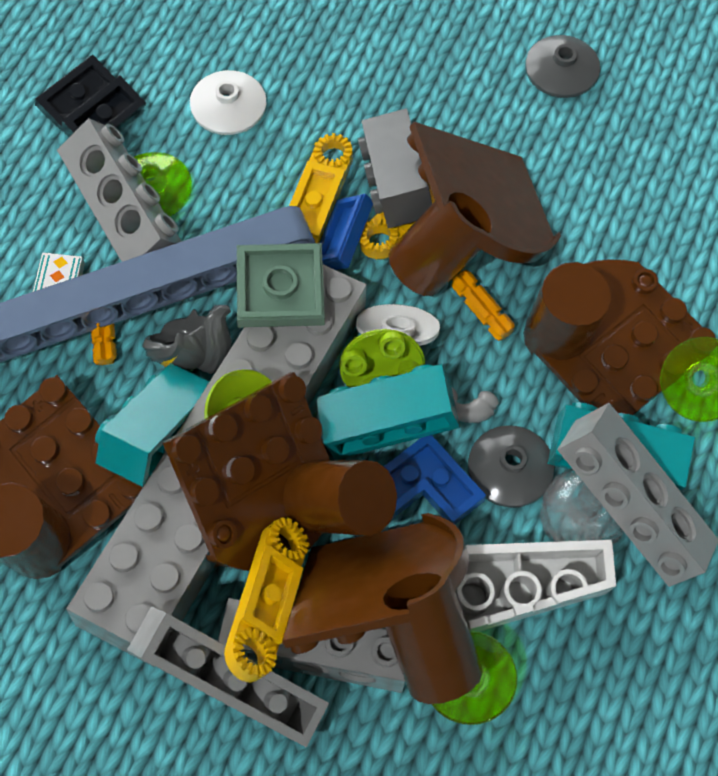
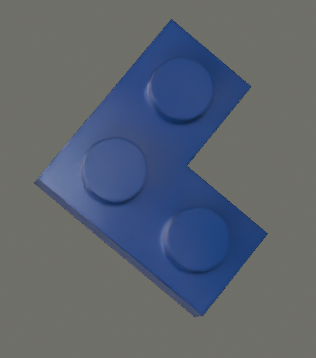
M432 435L420 438L383 466L393 478L397 492L396 510L392 519L421 496H424L443 518L455 525L485 502L486 494Z

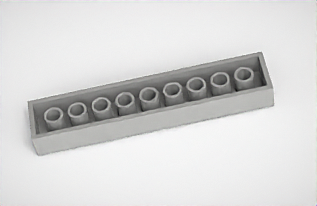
M323 265L325 325L244 327L178 433L204 420L205 403L211 388L223 375L235 370H254L265 375L272 382L289 372H295L296 376H299L306 385L305 399L309 406L354 330L358 315L365 310L367 284ZM167 452L162 456L66 608L75 626L140 660L142 659L127 651L151 606L183 621L215 566V563L208 561L206 557L210 553Z

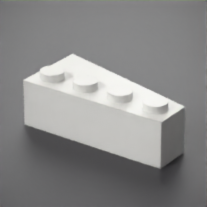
M612 540L466 545L469 553V566L463 581L455 591L471 634L605 595L616 587Z

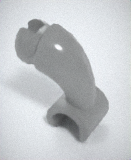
M452 388L459 421L480 423L494 415V410L497 408L499 400L492 392L481 391L477 399L467 404H460L457 402L458 395Z

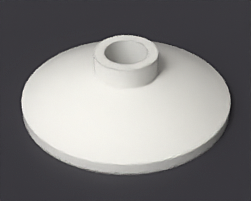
M219 71L206 76L195 86L190 98V107L196 122L207 131L219 135H235L248 131L261 120L266 110V95L261 84L252 76L239 71Z
M384 304L373 306L363 310L358 315L356 327L360 334L377 329L396 330L413 338L419 346L434 341L440 332V323L432 314L407 305Z

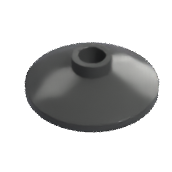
M553 35L539 40L530 48L526 57L525 69L531 83L543 93L554 97L571 98L586 93L595 85L600 73V61L596 52L586 42L572 36Z
M500 426L485 432L472 446L468 458L469 477L486 494V499L496 505L510 508L527 506L540 499L551 485L554 476V466L547 464L550 449L542 438L534 432L519 426ZM514 455L520 459L521 463L515 466L510 465L506 462L505 457Z

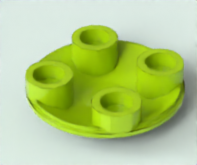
M377 329L357 336L346 346L340 358V374L345 385L353 388L368 384L372 379L379 376L394 377L409 373L415 367L425 365V358L419 344L407 334L391 329Z

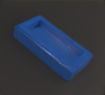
M366 193L336 200L319 242L322 243L323 265L334 270L349 268L373 206L372 199Z

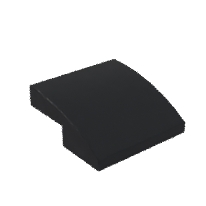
M91 55L35 98V106L68 137L88 118L103 125L111 124L117 129L146 106V102L120 75L115 78L94 55Z

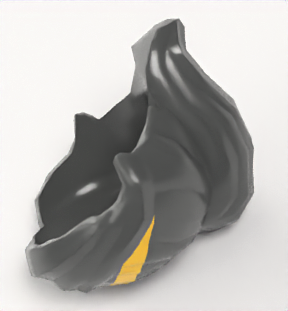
M214 305L207 316H199L198 312L193 309L189 316L165 323L160 333L152 334L145 338L142 347L146 351V356L151 361L158 362L164 367L172 363L184 370L200 369L209 374L216 373L232 347V337L226 322V316L231 312L228 305Z

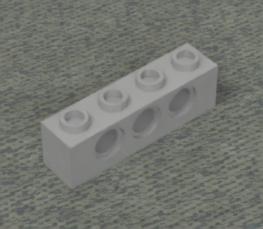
M88 118L57 151L121 262L182 242L177 234V224L170 216L164 213L158 203L160 201L158 193L142 177L140 173L142 171L141 165L127 152L122 144L124 142L122 134L111 124L103 125Z
M607 403L575 420L557 450L668 587L705 573L718 544L717 536L612 405Z
M228 598L218 642L225 646L240 600ZM381 628L366 631L361 639L351 644H340L336 638L319 641L314 649L303 654L293 653L290 647L285 648L282 642L279 645L277 659L275 660L276 665L274 668L299 673L304 671V674L402 693L405 684L404 676L387 631ZM242 645L244 649L241 652H245L244 656L258 663L255 652L249 646Z
M151 606L127 651L307 748L329 705L328 702L272 671L256 682L241 681L231 673L226 664L224 656L225 645L166 612ZM248 658L247 663L252 662V663H253L252 666L258 664V663H256V662H254V661H252L251 659Z

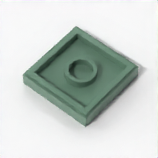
M322 243L236 245L238 328L325 325Z

